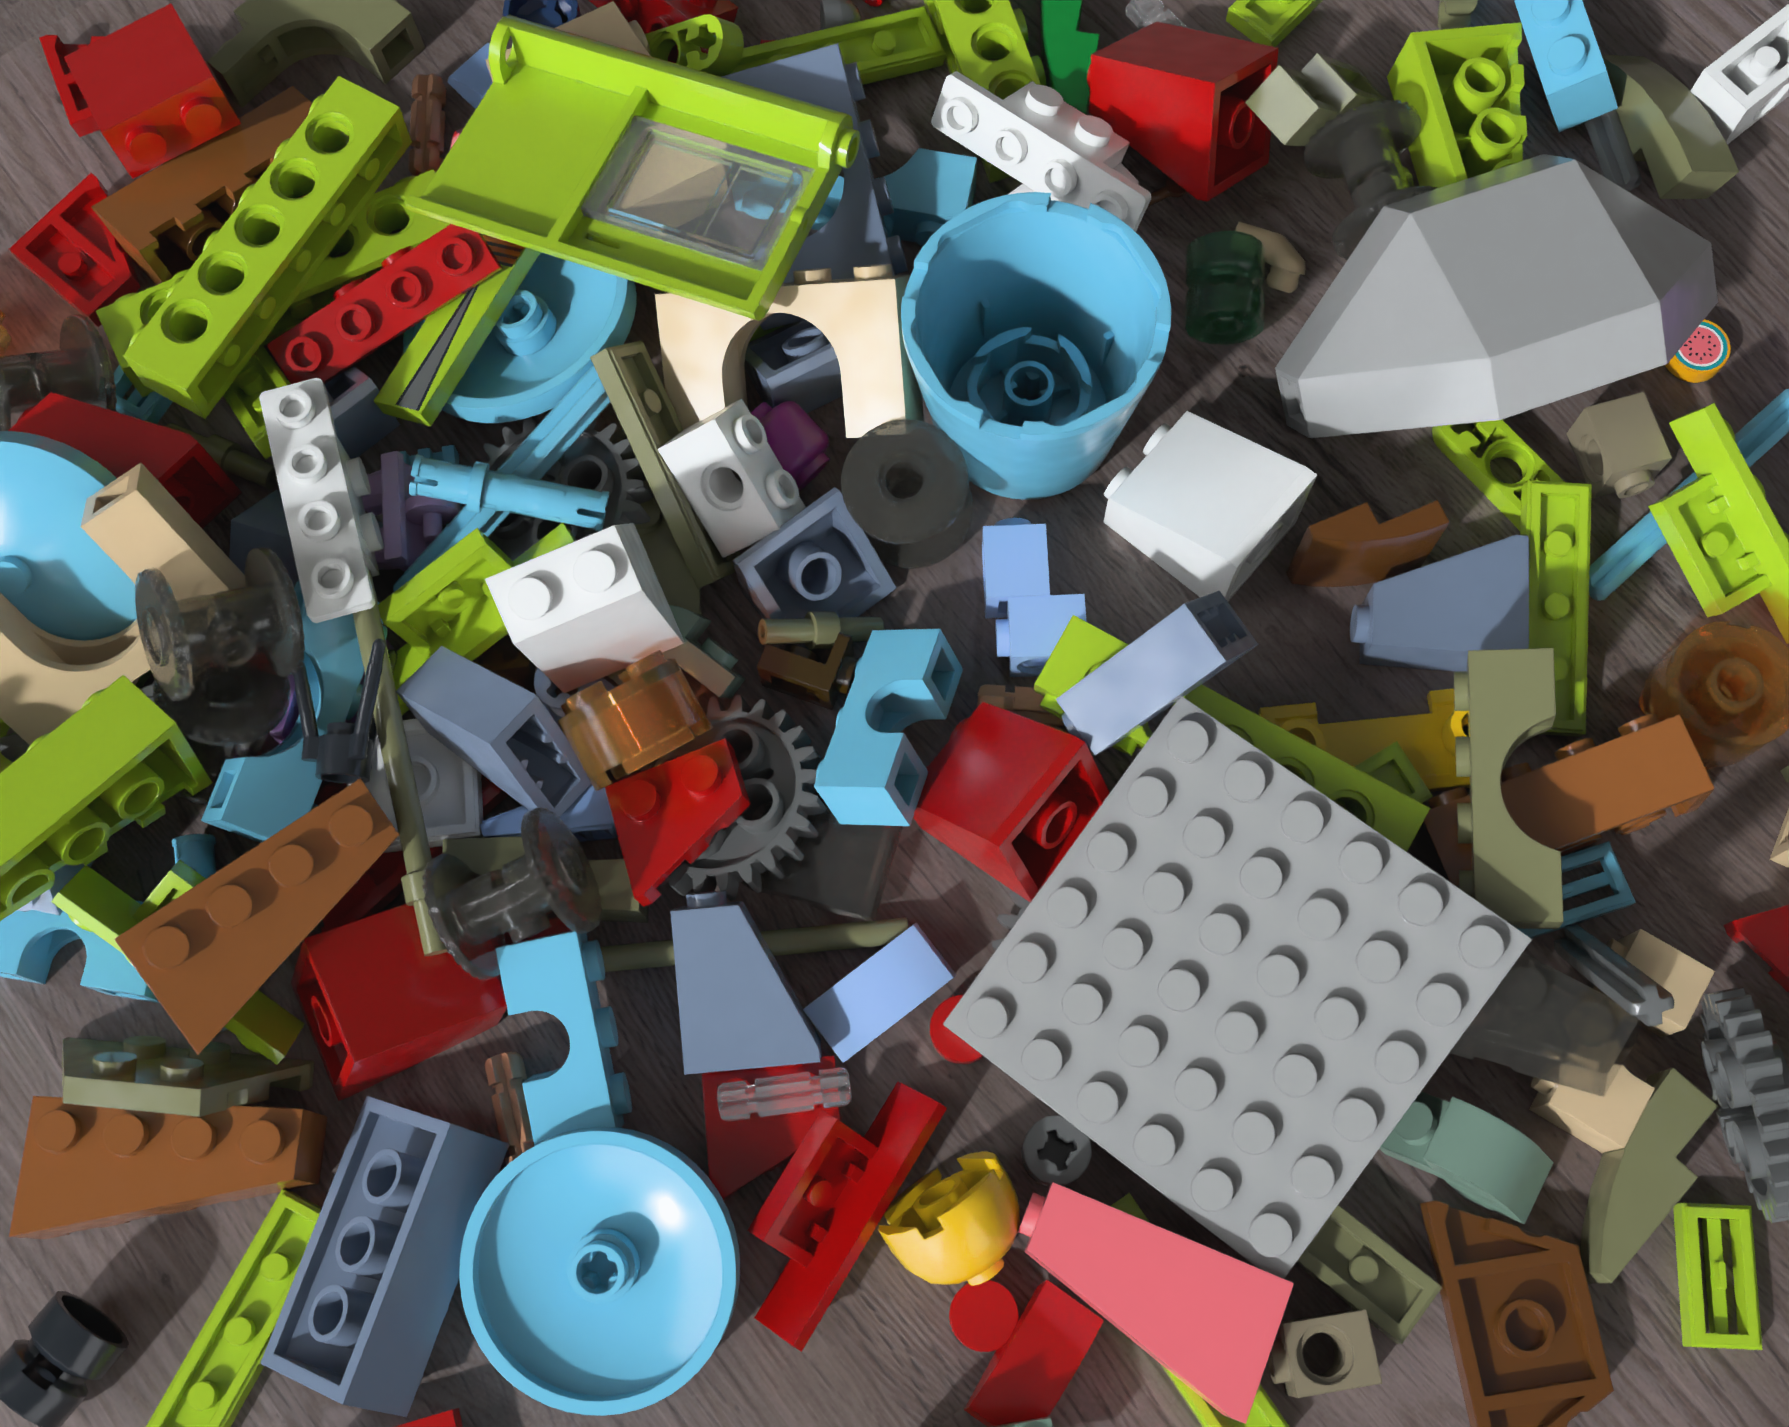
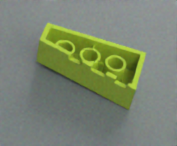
M1521 22L1410 33L1387 75V79L1422 193L1523 161L1522 143L1527 137L1526 116H1521L1520 91L1525 85L1524 65L1518 64V46L1522 41Z
M122 675L107 688L93 693L84 702L80 710L51 733L37 738L28 747L25 754L0 773V921L52 888L55 881L54 872L66 864L73 866L83 863L85 866L108 851L107 841L109 836L134 820L142 828L166 814L165 806L162 802L185 788L194 796L212 784L177 723L126 676Z

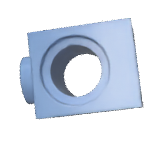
M1007 518L996 522L994 526H983L982 566L985 618H1007L1008 597L1050 595L1046 524H1031L1029 520L1023 518Z
M1085 594L1008 597L1007 619L995 620L997 657H1009L1010 677L1040 675L1071 617L1075 615L1086 621Z

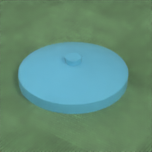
M541 252L442 410L467 421L504 423L526 419L553 409L593 365L590 359L591 356L605 348L624 344L635 316L637 297L635 282ZM426 319L404 332V353Z
M0 431V593L34 625L58 637L83 641L96 640L112 636L124 630L143 611L144 603L133 581L81 528L86 499L117 478L94 459L62 442L31 433Z
M590 1127L564 1132L548 1138L523 1152L500 1171L484 1190L468 1221L462 1242L459 1269L461 1298L470 1329L487 1359L507 1381L532 1399L552 1408L581 1415L605 1416L639 1410L657 1403L685 1385L711 1357L725 1334L733 1315L740 1283V1254L735 1227L726 1204L709 1177L696 1163L670 1144L645 1133L618 1127Z

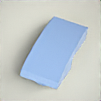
M915 923L803 1010L844 1063L943 987L956 974L919 925Z

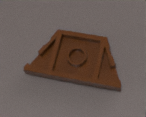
M1437 1200L1420 1203L1437 1281L1442 1287L1440 1294L1470 1427H1567L1568 1422L1580 1412L1590 1411L1614 1391L1578 1245L1547 1235L1521 1230L1518 1226L1500 1220L1483 1218L1461 1211Z

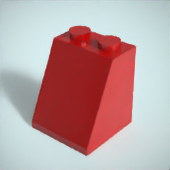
M172 3L64 57L101 133L132 179L241 124L232 105Z
M1156 21L1091 54V64L1087 73V84L1090 87L1089 113L1106 121L1112 127L1114 133L1129 141V145L1193 197L1207 202L1269 162L1271 130L1245 102L1276 69L1279 48Z
M50 392L37 405L25 410L18 418L17 423L8 430L31 433L62 442L94 459L116 478L142 463L202 529L242 493L190 434Z
M982 701L969 718L962 720L954 728L949 742L934 760L926 766L928 774L913 818L921 829L1031 903L1110 792L1086 742L1069 733Z
M458 886L446 890L447 897L441 899L451 945V951L424 956L414 906H407L406 904L321 932L303 940L291 985L338 1101L353 1096L498 1025L504 1015L507 1004L498 962L491 963L482 943L485 940L486 934L479 911L473 904L466 906Z

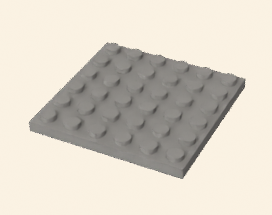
M1181 697L1162 720L943 1025L1257 1268L1284 1279L1532 939L1193 703Z

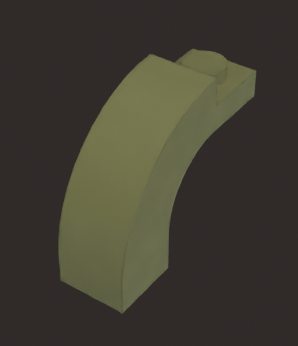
M247 0L234 10L243 29L235 37L226 41L207 63L226 95L243 108L281 72L301 59L321 54L344 56L362 65L386 85L425 49V45L411 12L396 0Z

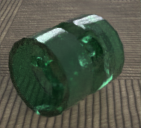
M1219 231L1200 236L1187 246L1186 284L1189 290L1185 298V330L1189 336L1209 344L1228 345L1253 339L1263 331L1265 325V294L1261 286L1265 278V248L1259 239L1239 231Z

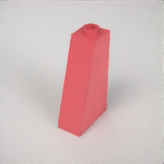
M1054 1182L1049 1186L1045 1197L1033 1192L1018 1229L1019 1233L1030 1237L1024 1252L1222 1415L1246 1424L1294 1283Z

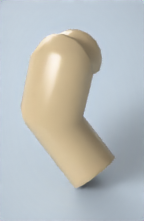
M1238 222L1229 250L1272 265L1266 279L1269 287L1287 293L1295 291L1298 287L1300 274L1305 275L1306 265L1304 259L1288 239L1279 233Z

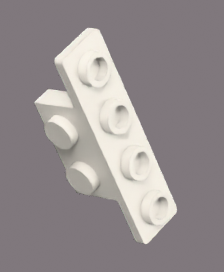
M957 71L946 77L931 120L933 127L1035 192L1051 193V200L1071 203L1089 209L1090 203L1117 216L1135 232L1137 231L1151 200V193L1113 169L1122 162L1130 142L1114 133L1112 127L1106 121L1095 116L1085 115L1064 102L1062 96L1056 90L1048 86L1037 85L1034 82H1030L1002 100Z
M313 378L262 392L259 397L307 616L312 622L319 623L374 607L375 597L368 569L371 570L372 577L380 575L375 551L384 549L383 539L373 512L365 514L361 496L371 494L365 467L360 457L349 458L337 437L324 383L320 378Z

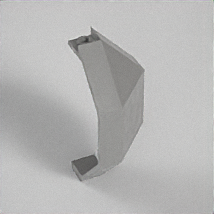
M1542 154L1385 205L1275 367L1286 424L1308 438L1496 421L1666 365L1718 303L1712 244L1576 159Z

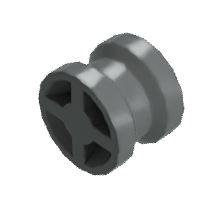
M1061 1115L1047 1116L1037 1121L1027 1132L1021 1148L1022 1164L1027 1174L1038 1184L1049 1187L1054 1182L1065 1187L1075 1182L1088 1168L1092 1155L1090 1139Z

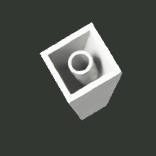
M1186 411L1173 427L1164 423L1155 431L1143 449L1146 457L1133 471L1126 466L1110 482L1104 493V496L1108 499L1104 523L1199 597L1220 590L1225 599L1229 601L1295 525L1317 474L1302 464Z
M634 523L613 525L485 579L512 643L563 693L685 643Z

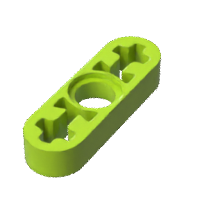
M704 14L645 34L650 47L651 57L668 61L672 48L677 44L678 59L676 64L720 77L730 74L739 64L743 54L744 39L740 28L733 22L711 14ZM700 47L709 48L708 54L701 52Z
M1503 420L1473 423L1475 427L1472 432L1464 431L1459 435L1452 430L1451 427L1453 425L1432 427L1433 441L1438 449L1519 531L1521 526V500L1519 497L1521 496L1522 485L1528 480L1564 482ZM1490 439L1493 443L1488 446L1482 457L1478 458L1474 454L1479 446L1483 448L1487 440ZM1498 457L1514 460L1521 468L1522 479L1512 484L1499 481L1490 470V461Z

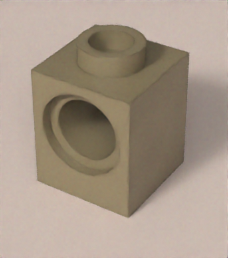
M1644 392L1585 407L1566 433L1586 483L1592 484V498L1615 492L1619 498L1640 494L1655 484L1654 478L1672 459Z
M1350 1309L1281 1321L1267 1364L1273 1383H1284L1286 1395L1302 1398L1383 1384L1366 1310ZM1316 1333L1325 1335L1331 1341L1335 1354L1332 1366L1326 1372L1319 1375L1313 1374L1306 1367L1302 1356L1306 1340Z

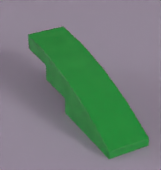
M1041 0V62L1045 72L1046 86L1056 90L1062 96L1064 102L1087 115L1090 101L1087 73L1091 64V54L1098 50L1099 34L1079 31L1083 0Z

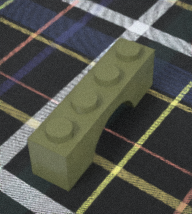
M1553 648L1468 650L1467 671H1454V710L1468 711V736L1455 737L1456 777H1470V803H1457L1458 844H1471L1472 870H1459V889L1517 929H1559L1563 923L1561 852L1533 840L1515 824L1503 802L1500 785L1502 770L1511 754L1531 737L1552 729L1556 716Z

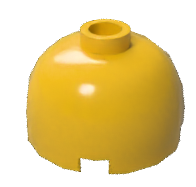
M988 1151L970 1153L957 1158L963 1170L942 1180V1174L938 1168L926 1174L904 1190L889 1205L883 1215L889 1226L879 1225V1232L891 1252L906 1270L931 1284L952 1285L968 1281L972 1286L979 1285L994 1277L1004 1266L1002 1257L1011 1248L1020 1226L1019 1203L1010 1177L996 1154Z

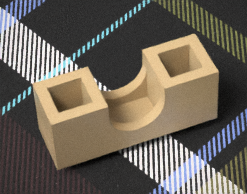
M1642 929L1618 941L1612 938L1605 945L1672 994L1674 1008L1662 1012L1663 1024L1658 1026L1645 1025L1636 1016H1631L1598 987L1594 986L1588 998L1581 995L1571 1006L1562 1024V1030L1569 1033L1558 1056L1552 1052L1547 1055L1536 1071L1531 1083V1087L1537 1090L1538 1093L1529 1110L1601 1153L1625 1148L1655 1089L1631 1074L1622 1064L1617 1051V1037L1621 1027L1625 1022L1634 1023L1661 1038L1686 1029L1715 972Z

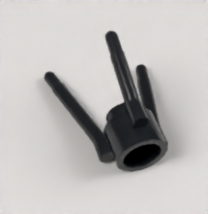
M381 638L376 639L372 645L356 723L327 724L325 735L319 736L305 663L296 661L292 665L295 693L303 732L301 760L317 762L315 777L320 780L352 784L361 778L363 783L370 782L374 746L378 735L373 713L386 651V642ZM388 650L394 676L398 654L395 650Z

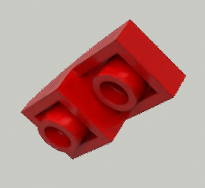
M1049 1280L1044 1281L1035 1289L1007 1343L995 1351L964 1411L987 1427L1049 1416L1076 1373L1104 1320Z

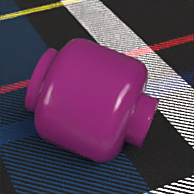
M765 401L751 412L762 424L769 446L783 470L793 477L800 492L830 462L831 459L825 454L830 443L829 436L799 404L793 401L782 402L774 408Z

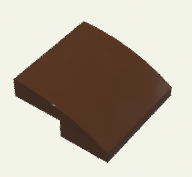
M1438 500L1381 524H1378L1366 502L1308 526L1286 574L1292 584L1312 587H1345L1380 582L1420 568L1450 522Z

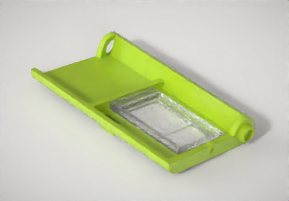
M507 15L502 17L497 23L489 45L488 59L493 83L420 197L409 195L404 205L407 210L760 321L770 309L842 168H850L853 165L859 149L860 132L853 129L852 116L843 112ZM511 36L512 48L506 60V47Z

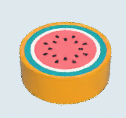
M1704 319L1665 366L1675 377L1683 381L1692 383L1707 381L1713 378L1727 362L1731 352L1729 338L1720 326Z

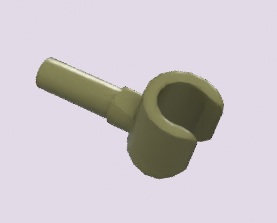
M1440 0L1438 8L1439 30L1470 27L1471 14L1475 11L1478 0Z

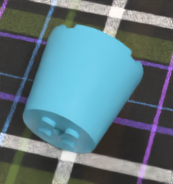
M1015 193L983 201L955 215L943 224L921 248L914 260V269L907 283L904 297L902 296V334L909 361L941 446L953 466L970 482L990 493L1012 499L1030 500L1055 496L1076 487L1090 477L1106 458L1161 365L1166 352L1171 327L1170 295L1162 269L1144 240L1117 216L1090 203L1089 209L1071 203L1051 200V193Z

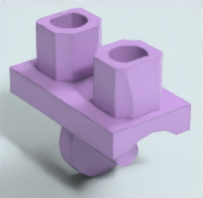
M399 451L381 454V470L367 475L371 494L361 497L366 512H373L374 515L383 514V528H380L384 549L375 551L378 569H400L405 572L442 532V525L449 524L460 512V503L420 495H410L409 484L411 480L414 481L415 477L411 476L412 466L404 462L403 454Z

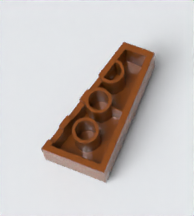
M292 86L240 117L241 124L163 163L93 205L92 209L138 268L156 285L170 280L177 273L192 267L202 254L208 237L214 231L222 228L238 207L245 189L259 180L273 162L279 145L284 140L291 138L306 119L312 102Z
M1657 713L1639 717L1618 728L1621 737L1598 746L1595 745L1592 738L1574 742L1554 753L1556 762L1533 771L1528 762L1502 770L1500 779L1501 794L1510 817L1530 838L1542 845L1560 851L1561 856H1566L1586 849L1588 846L1600 841L1603 838L1601 833L1613 829L1615 834H1621L1622 836L1644 829L1651 822L1667 815L1666 808L1671 807L1675 817L1696 811L1714 791L1715 787L1680 714L1660 721ZM1466 787L1455 788L1430 799L1428 803L1431 810H1429L1422 823V828L1443 877L1458 888L1459 870H1472L1471 844H1458L1457 803H1470V795Z
M360 778L114 940L193 1050L199 1055L399 836V833Z
M33 1096L9 1237L50 1239L70 1235L69 1233L129 1223L131 1220L161 1214H174L215 1203L238 1201L281 1192L282 1189L292 1190L317 1185L320 1180L328 1116L305 1109L233 1106L225 1111L196 1117L64 1104L63 1097Z

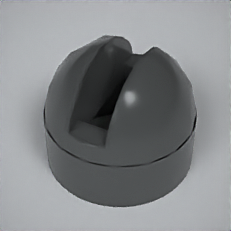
M821 0L820 30L861 20V14L857 6L850 0Z

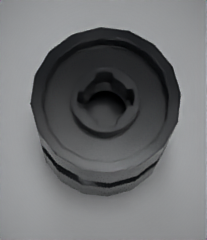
M57 1291L28 1326L31 1339L15 1340L0 1358V1400L18 1415L39 1427H61L86 1398L88 1389L85 1381L102 1379L129 1345L126 1335L106 1314L86 1300L66 1291Z

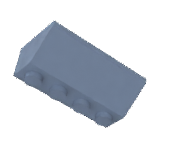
M366 1096L260 1364L342 1405L407 1417L459 1279L460 1254L468 1221L484 1190L499 1173L509 1144Z

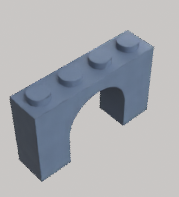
M837 43L722 76L726 79L849 114L852 116L853 129L860 132V144L856 159L850 168L843 167L844 188L837 210L820 230L806 237L783 283L794 282L793 271L831 268L832 280L854 278L853 267L864 265L892 264L893 276L908 271L899 235L888 237L883 217L894 213L885 177L874 179L870 164V158L880 156L872 122L870 119L860 122L855 101L866 99L857 62L846 64ZM774 248L739 257L740 264L761 271ZM775 313L763 321L760 326L765 331L805 319L792 314Z

